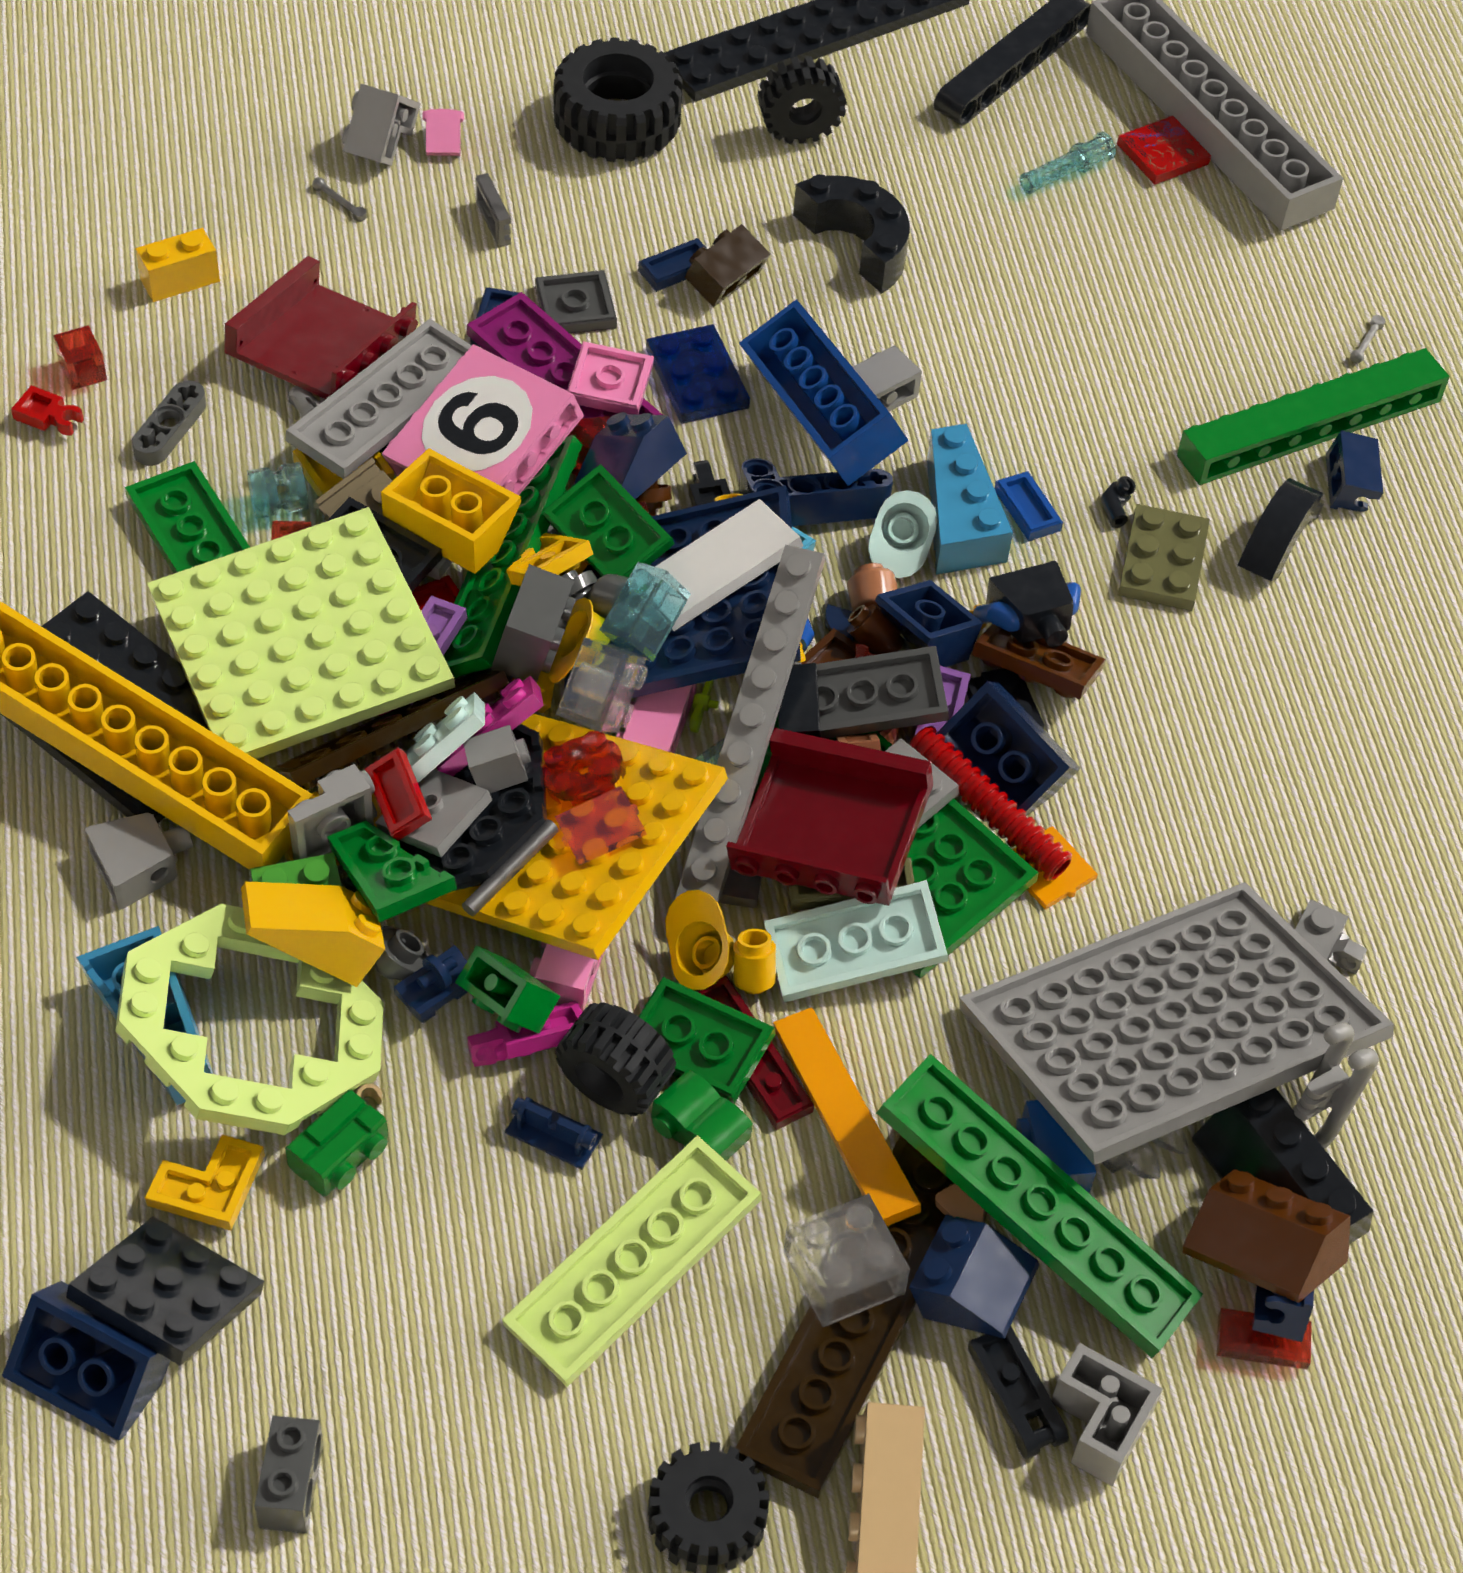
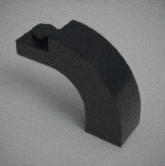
M1288 478L1279 487L1264 510L1237 566L1269 581L1279 578L1301 532L1308 522L1318 518L1324 504L1320 503L1323 493Z

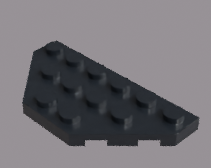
M522 724L514 728L512 732L516 740L524 739L530 755L531 762L524 764L528 781L490 793L492 801L442 857L399 840L400 848L413 856L419 854L429 860L431 868L439 873L445 870L454 876L457 886L456 890L482 885L547 820L543 742L539 732ZM468 765L453 776L476 785ZM348 876L343 881L346 888L353 892L358 891Z

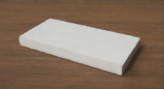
M758 499L635 580L642 584L648 598V605L675 631L779 563L785 544L802 548L803 543L800 536L762 500Z

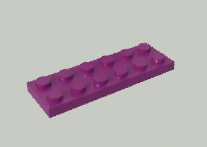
M518 293L467 324L466 334L482 349L568 390L582 344L524 293ZM643 398L638 415L644 413L663 415ZM579 405L584 416L574 427V430L589 444H592L595 435L607 426V420L618 413Z

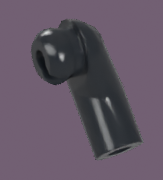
M1122 476L1118 481L1112 482L1101 496L1102 506L1113 528L1122 527L1128 522L1123 506L1130 500L1131 494L1136 489L1135 482L1128 476Z

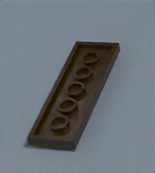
M504 671L473 672L456 680L455 688L416 701L413 705L408 704L399 707L271 769L303 789H311L318 786L317 781L323 779V775L333 770H342L353 764L357 767L360 764L358 758L368 753L378 756L394 749L395 744L393 741L404 736H407L408 739H414L416 734L427 724L440 719L443 720L447 716L444 713L446 708L460 696L467 699L475 692L484 703H490L500 697L498 691L504 689L509 684V681Z

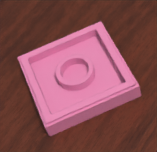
M583 341L567 391L574 394L578 404L581 406L614 413L625 412L638 415L652 371L654 356Z

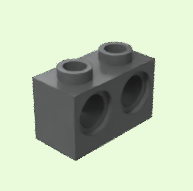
M272 1415L254 1505L259 1529L307 1534L324 1444L320 1420Z

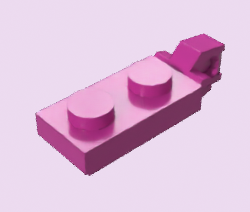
M572 1001L555 1006L539 1034L524 1027L518 1033L495 1021V1028L487 1032L467 1036L469 1056L474 1067L492 1065L497 1061H505L507 1058L529 1056L534 1052L557 1047L582 1013L578 1002Z

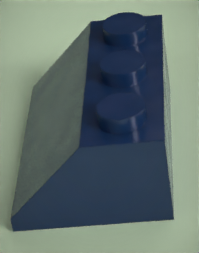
M987 681L936 733L944 735L946 738L945 743L951 742L955 747L954 751L960 750L963 753V759H970L972 761V768L978 767L981 770V776L987 775L990 778V784L996 783L999 786V793H1007L1008 801L1014 800L1017 803V809L1023 808L1027 813L1026 816L1050 799L1081 769L1000 683Z
M63 1281L33 1293L2 1377L118 1441L123 1439L161 1386L171 1360L67 1299L68 1284Z

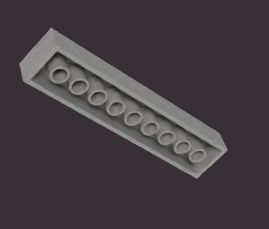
M1095 0L1091 2L1086 34L1168 117L1174 116L1211 155L1210 160L1281 231L1335 209L1343 177L1162 0Z

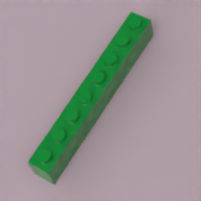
M1426 348L1412 353H1405L1395 359L1383 363H1375L1368 368L1353 373H1346L1339 378L1314 384L1304 390L1292 394H1284L1280 398L1262 404H1255L1248 409L1230 415H1223L1216 420L1201 425H1193L1183 430L1177 457L1196 482L1202 485L1336 438L1341 430L1352 433L1441 402L1450 376Z

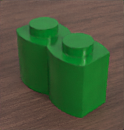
M689 1069L652 1103L651 1118L654 1128L664 1138H672L683 1144L684 1147L698 1135L727 1161L751 1137L753 1123L748 1116L735 1104L721 1097L704 1078Z

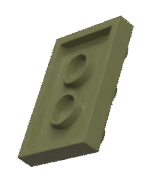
M1136 504L1118 596L1193 611L1210 519Z

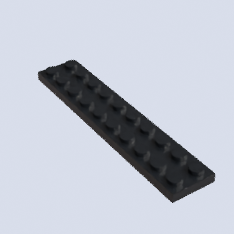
M812 0L664 53L680 71L684 91L694 102L767 77L766 73L771 69L775 72L779 70L777 64L783 61L785 65L792 64L790 58L798 57L799 62H804L805 56H812L814 60L970 4V0Z

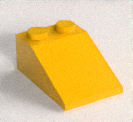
M245 881L241 887L247 935L355 987L361 983L385 951L381 924L359 891L353 892L338 885Z

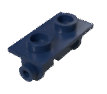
M520 1097L516 1099L511 1109V1113L515 1116L505 1130V1134L583 1170L603 1137V1133L592 1129L591 1126L584 1125L533 1101L530 1097H526L525 1100Z

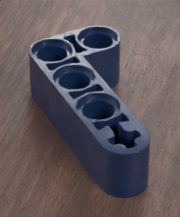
M752 458L744 461L741 465L739 494L745 495L786 485L790 496L792 526L876 519L882 504L891 496L893 477L885 470L870 469L849 486H847L837 472L780 477L775 466L770 461Z

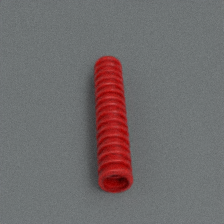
M934 726L921 729L913 737L909 745L959 785V794L956 797L962 796L961 800L965 805L971 804V811L973 813H980L979 817L983 822L989 821V828L992 830L998 829V836L1001 839L1007 838V844L1010 847L1016 846L1017 854H1025V861L1028 864L1034 863L1036 871H1043L1045 880L1051 881L1059 877L1071 863L1072 853L1070 851H1062L1063 845L1060 842L1054 843V837L1051 834H1044V827L1041 825L1035 826V819L1033 817L1027 818V813L1023 808L1017 809V803L1014 800L1008 801L1007 793H999V786L996 783L990 784V778L987 775L981 776V770L978 767L972 768V761L968 758L963 759V753L960 750L954 751L955 747L951 742L945 743V736L936 734L937 730Z

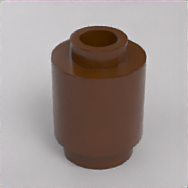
M875 604L868 607L865 605L859 606L848 618L850 625L847 632L873 655L898 652L905 642L904 638L900 635L901 630Z

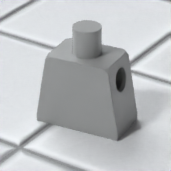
M151 813L138 814L85 828L90 854L118 910L128 907L175 880L177 871L174 854L193 847L187 830L177 826L162 832Z

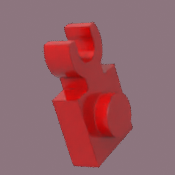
M33 385L26 390L11 408L13 420L42 431H46L50 425H54L61 434L72 436L74 433L72 422L69 420H75L79 423L84 421L81 408L75 405H65L62 396Z

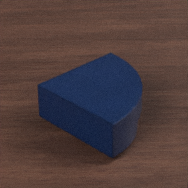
M827 604L825 626L829 632L835 628L856 642L847 632L850 625L848 618L853 611Z

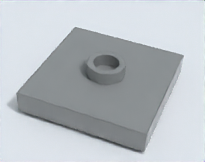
M433 769L418 782L432 820L400 839V841L442 857L487 807L492 798L487 789ZM382 815L375 822L377 828L391 836Z

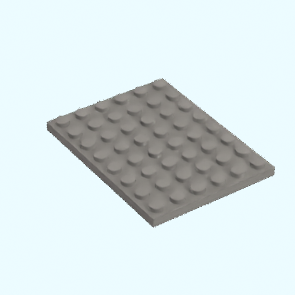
M1246 882L959 997L960 1011L1093 1165H1097L1317 1070L1330 1045L1324 1039V1031L1334 1024L1349 1023L1355 1033L1344 1058L1360 1049L1371 1047L1392 1038L1394 1024Z

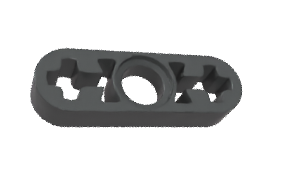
M191 380L177 383L132 438V446L137 462L146 466L162 463L206 409V397L204 387L200 383ZM172 418L179 421L177 425L172 427L160 425L165 419Z

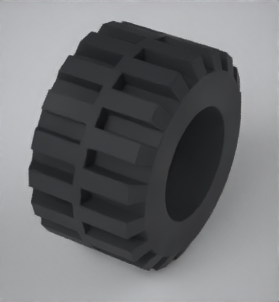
M603 1002L589 1004L555 1050L556 1060L562 1072L582 1094L608 1110L629 1116L642 1115L646 1112L674 1073L676 1060L673 1057L674 1054L671 1048L653 1027L632 1012Z

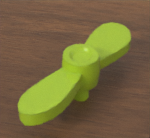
M714 680L705 682L702 693H696L694 696V711L689 723L691 732L698 733L704 711H708L709 708H719L720 701L711 700L710 696Z

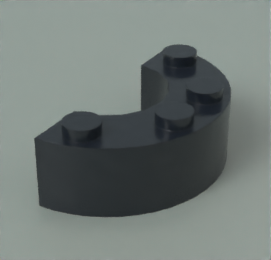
M815 175L796 184L793 216L813 234L840 230L852 233L862 239L864 242L862 244L859 274L881 294L891 288L903 273L910 232L908 215L899 200L890 192L880 187L875 181L849 176Z

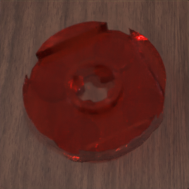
M591 731L582 737L571 739L560 746H552L543 755L545 762L543 766V782L549 796L560 804L559 799L571 801L573 807H586L607 799L617 790L615 783L619 780L620 775L624 779L626 774V765L619 747L613 741L606 739L605 734L601 731ZM588 768L587 773L580 774L579 770Z

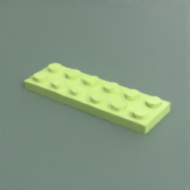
M697 1135L502 1319L503 1326L568 1387L762 1200L761 1192Z

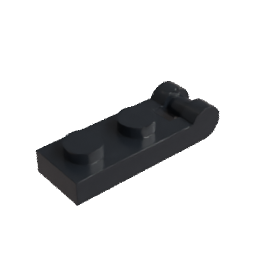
M1010 1326L1005 1339L985 1334L970 1340L967 1349L1010 1427L1022 1457L1028 1459L1040 1453V1448L1049 1444L1057 1447L1069 1441L1067 1428L1012 1327ZM1039 1416L1043 1427L1032 1430L1027 1420Z

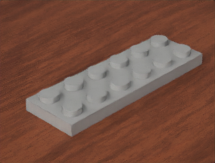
M428 319L286 430L285 441L342 479L346 478L398 435L408 423L413 413L423 405L433 393L435 387L443 381L454 368L457 361L464 356L472 345L433 320Z

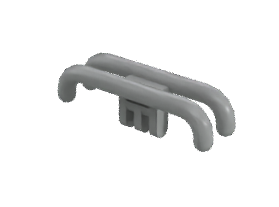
M1337 1023L1324 1031V1039L1330 1045L1300 1100L1292 1108L1296 1117L1303 1122L1329 1107L1332 1108L1324 1124L1314 1135L1324 1149L1339 1134L1379 1062L1378 1054L1374 1049L1364 1048L1349 1056L1348 1064L1350 1068L1354 1069L1352 1075L1349 1077L1339 1065L1355 1035L1349 1023Z

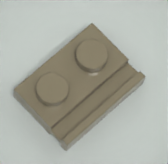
M371 458L316 499L313 507L316 510L318 509L327 521L351 497L383 515L381 491L392 480L384 471H381L376 466V461Z

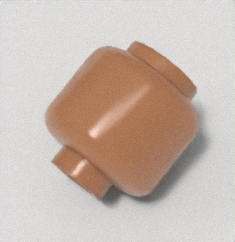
M879 563L859 566L853 571L854 574L847 581V590L853 612L861 605L868 607L875 604L879 608L875 602L877 595L898 589L895 574Z

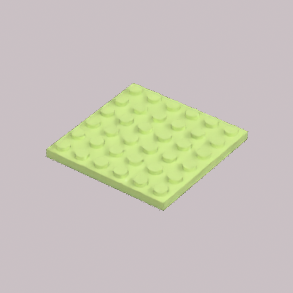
M369 507L147 583L149 593L208 729L255 759L455 688L454 677Z

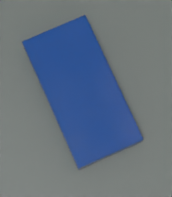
M1028 471L995 482L994 489L996 494L1028 541L1062 530L1063 521Z

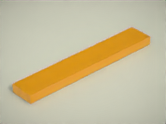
M810 1007L773 1022L781 1045L879 1228L882 1229L921 1213V1204L814 1009Z

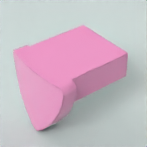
M430 109L423 111L422 119L426 122V156H460L461 123L464 121V112L453 109Z

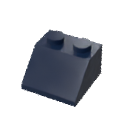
M932 580L877 595L875 602L881 611L901 630V634L908 642L914 644L917 648L936 646L940 666L948 667L969 660L983 622Z
M946 1214L909 1288L924 1319L1005 1339L1036 1274L1039 1262L1035 1257L988 1224Z

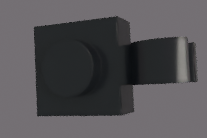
M708 460L693 462L696 474H692L694 484H689L688 493L692 506L711 503L718 496L731 494L725 478L714 480Z

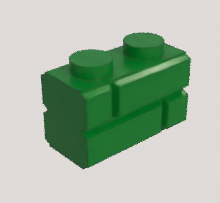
M348 1090L285 1147L288 1166L323 1197L327 1196L335 1188L341 1190L353 1180L357 1171L356 1168L367 1158L370 1160L376 1159L386 1148L388 1143L387 1120L371 1105L368 1106L365 1100L354 1091Z

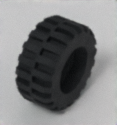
M610 38V41L594 40L588 46L583 44L577 47L574 53L570 52L555 71V126L567 143L571 142V146L580 153L585 151L588 157L594 159L602 157L606 158V161L616 162V159H625V162L635 161L636 157L641 156L644 159L652 156L654 150L659 152L668 145V142L674 139L680 127L683 87L680 71L664 52L658 53L654 46L648 43L646 45L639 44L638 40L629 39V41H621L620 38ZM608 99H626V100H625V101H614V100H608Z

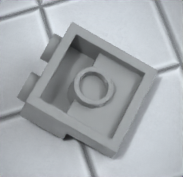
M353 764L342 770L330 772L323 779L317 781L318 797L303 800L287 811L294 860L333 853L327 838L329 835L365 820L374 826L373 818L377 817V812L372 802L371 794L375 792V787L371 777L365 770L359 771L356 765Z

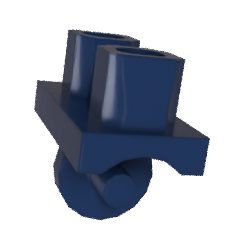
M455 945L438 957L431 954L423 959L422 968L394 986V994L420 1022L425 1023L435 1016L436 1011L453 999L458 1000L468 993L455 983L467 960Z

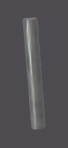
M547 819L490 878L462 903L463 909L469 915L475 916L559 832L556 824Z

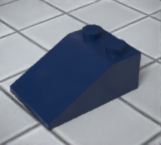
M621 412L610 417L606 422L607 426L595 435L573 486L601 464L636 499L682 459L687 452L668 415H651L650 413L636 415Z

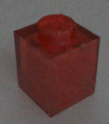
M89 325L53 335L58 362L72 390L107 380L103 354Z

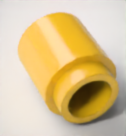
M762 929L742 931L733 945L734 984L749 994H761L772 988L776 982V945L771 935Z

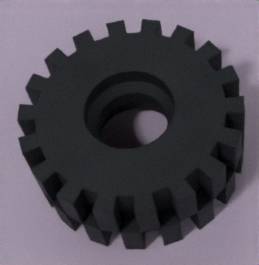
M805 56L804 62H799L798 57L790 58L792 64L785 65L784 61L777 64L779 70L775 72L771 69L766 73L768 81L761 80L759 84L761 91L757 92L758 104L766 128L770 134L773 133L775 139L780 141L784 137L787 144H793L794 139H798L799 144H804L808 138H812L813 142L820 140L819 135L821 133H824L826 136L832 133V125L835 127L840 125V116L844 117L846 113V97L837 72L835 73L834 67L830 63L826 66L825 60L820 58L814 63L812 56ZM813 99L805 106L792 107L800 100Z
M700 1442L690 1444L688 1455L684 1456L681 1449L673 1452L671 1464L665 1461L662 1462L658 1467L657 1478L653 1477L650 1486L648 1526L650 1534H656L655 1545L660 1552L667 1548L669 1550L668 1560L676 1566L680 1559L687 1561L686 1571L696 1573L698 1564L707 1565L706 1573H717L719 1564H724L726 1570L729 1571L737 1567L739 1557L746 1562L753 1555L754 1545L759 1547L767 1523L769 1490H765L766 1479L762 1471L757 1474L754 1473L756 1463L749 1456L741 1462L739 1460L740 1450L730 1446L727 1454L719 1452L720 1443L710 1442L709 1451H701ZM701 1491L717 1492L725 1498L727 1511L721 1519L716 1521L698 1519L690 1509L692 1497Z

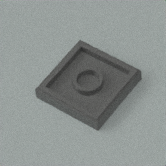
M604 270L535 277V289L540 308L568 333L617 328V317Z

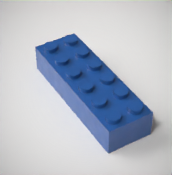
M797 299L739 342L758 371L847 486L909 441L890 412Z

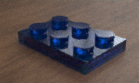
M714 324L646 339V351L648 355L654 356V368L681 424L750 408V397Z

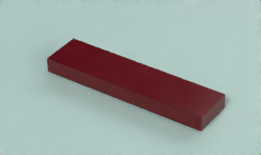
M727 976L720 978L714 985L705 990H695L700 994L755 1018ZM771 1042L746 1086L775 1130H778L813 1113L814 1104Z

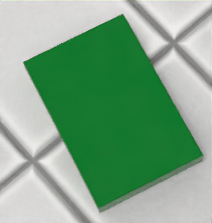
M601 464L541 512L546 521L560 535L589 540L593 555L584 561L599 577L605 574H617L633 579L675 544L672 537Z
M662 977L638 1016L653 1027L671 1048L674 1054L673 1057L676 1060L675 1071L672 1076L679 1078L689 1069L704 1078L721 1097L735 1104L776 1034L773 1026L665 977Z

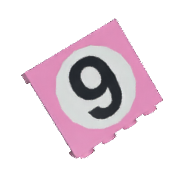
M473 344L464 356L457 361L454 368L443 381L435 387L433 393L423 405L413 413L408 423L398 435L389 442L382 455L394 471V475L398 477L430 448L509 491L520 495L584 415L573 393Z

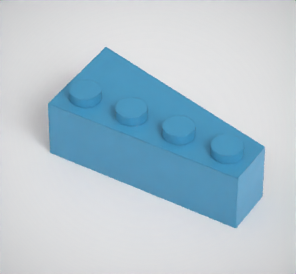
M967 424L931 429L927 454L929 495H931V503L935 507L938 519L936 532L933 537L936 555V575L1006 563L1008 561L1013 531Z
M159 926L76 957L89 983L116 1021L123 968L127 953L161 935L162 932ZM170 972L163 1029L200 1036L179 974ZM136 1047V1049L138 1050V1052L141 1054V1056H142L143 1059L145 1060L144 1054ZM206 1054L204 1073L213 1074ZM158 1078L176 1105L185 1103L186 1100L172 1085L166 1087Z

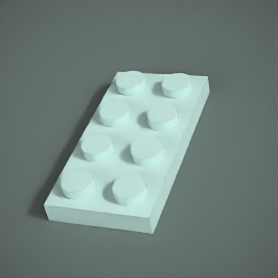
M927 880L895 888L889 906L879 903L865 904L853 898L764 921L766 931L771 935L776 945V972L784 1002L948 961V954Z

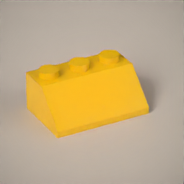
M428 448L381 491L382 514L384 517L440 548L444 558L476 574L499 552L520 506L521 496Z

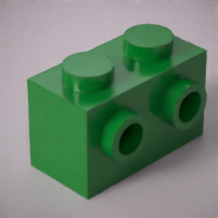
M477 945L455 982L474 996L472 1002L491 1014L496 1012L499 1015L497 1018L499 1023L518 1033L524 1027L539 1034L561 997L509 959Z

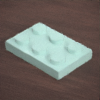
M475 692L467 699L463 696L457 698L444 711L447 716L436 726L432 722L427 724L414 737L416 743L405 753L417 782L421 781L485 725V703Z

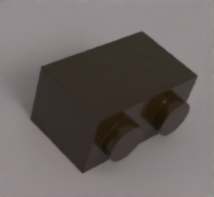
M741 224L731 232L728 229L724 230L717 236L710 248L701 247L689 259L691 266L685 278L715 307L759 274L771 253Z

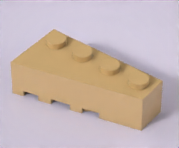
M868 1402L863 1415H856L854 1444H860L859 1463H853L851 1492L858 1493L857 1512H850L848 1524V1541L855 1542V1561H847L845 1573H916L925 1407Z

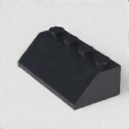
M1276 1088L1213 1114L1192 1137L1194 1145L1221 1179L1234 1169L1247 1172L1255 1178L1278 1187L1287 1188L1295 1194L1317 1203L1327 1204L1332 1209L1350 1215L1349 1244L1369 1232L1374 1211L1303 1121L1296 1117L1294 1110Z

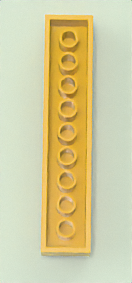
M0 601V714L249 870L251 868L276 864L292 846L287 811L303 800L313 799L312 793Z

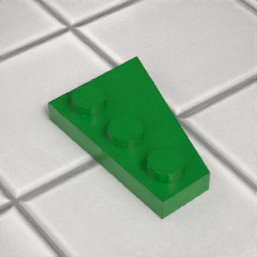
M366 820L327 836L331 851L378 922H382L457 889L454 876L445 870L439 873L431 868L429 860L419 854L415 856L400 848L399 841Z

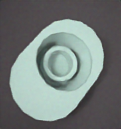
M910 490L895 492L884 501L879 509L869 538L868 551L872 563H879L884 568H888L895 574V578L900 579L912 576L921 569L927 558L938 521L935 507L927 497L919 492Z

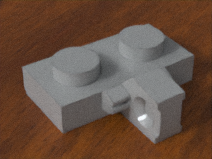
M1311 899L1295 930L1334 967L1338 966L1356 975L1365 958L1367 949L1350 940L1349 936L1342 933L1349 916Z

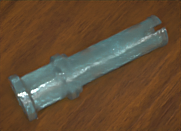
M1101 131L1086 143L1078 142L1072 145L1068 153L1021 174L1020 184L1027 194H1032L1036 190L1076 171L1087 172L1092 169L1094 164L1100 161L1108 162L1114 159L1116 155L1115 144L1109 134Z

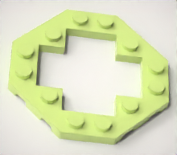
M221 903L128 951L123 968L115 1031L127 1044L132 1042L144 1054V1063L166 1087L172 1085L186 1100L185 1108L196 1119L286 1135L298 1128L304 1119L314 1113L319 1115L326 1111L348 1090L353 1091L359 1086L361 1087L376 1081L381 1067L384 1002L363 980L355 987L247 935L243 908ZM217 947L298 963L296 997L337 1004L334 1061L294 1054L290 1064L288 1088L204 1073L208 1037L163 1029L170 972L211 980L215 969Z

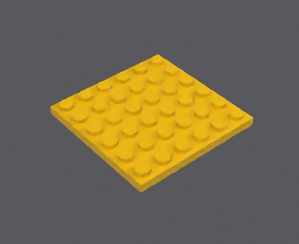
M532 714L521 724L539 732L542 739L547 819L556 824L559 832L475 916L469 915L463 909L462 903L481 885L449 892L426 902V904L599 960L725 784L728 777L725 768Z

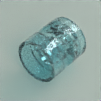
M300 462L278 465L277 470L274 472L268 467L247 470L250 498L256 519L275 516L279 509L282 508L287 513L309 510L307 489ZM276 486H285L286 491L278 494Z

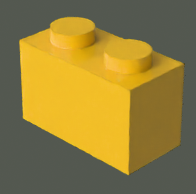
M203 228L135 248L140 280L153 302L220 282L216 249Z

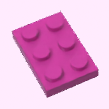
M531 676L523 681L517 678L501 691L503 697L492 706L485 703V725L472 737L510 725L513 730L543 707L541 689ZM462 744L441 762L436 769L454 776L465 768L468 762L464 745Z

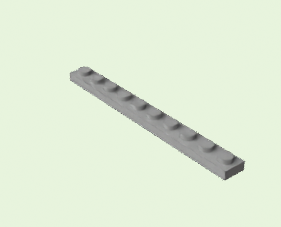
M785 544L717 762L718 766L725 768L728 779L699 819L675 898L688 890H701L710 894L720 904L731 868L726 845L728 841L737 842L745 823L826 560L824 553Z

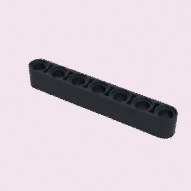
M1050 0L947 82L935 97L934 109L960 125L970 122L1083 30L1088 24L1091 4L1085 0Z

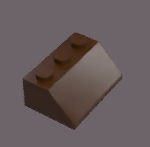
M1234 1169L1209 1188L1183 1244V1254L1299 1303L1348 1262L1351 1216L1332 1209L1327 1204L1317 1203L1295 1194L1287 1188L1278 1187L1255 1178L1250 1173Z

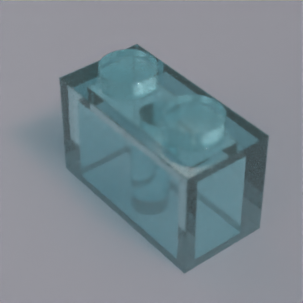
M637 562L599 630L624 653L653 662L691 593L667 570Z

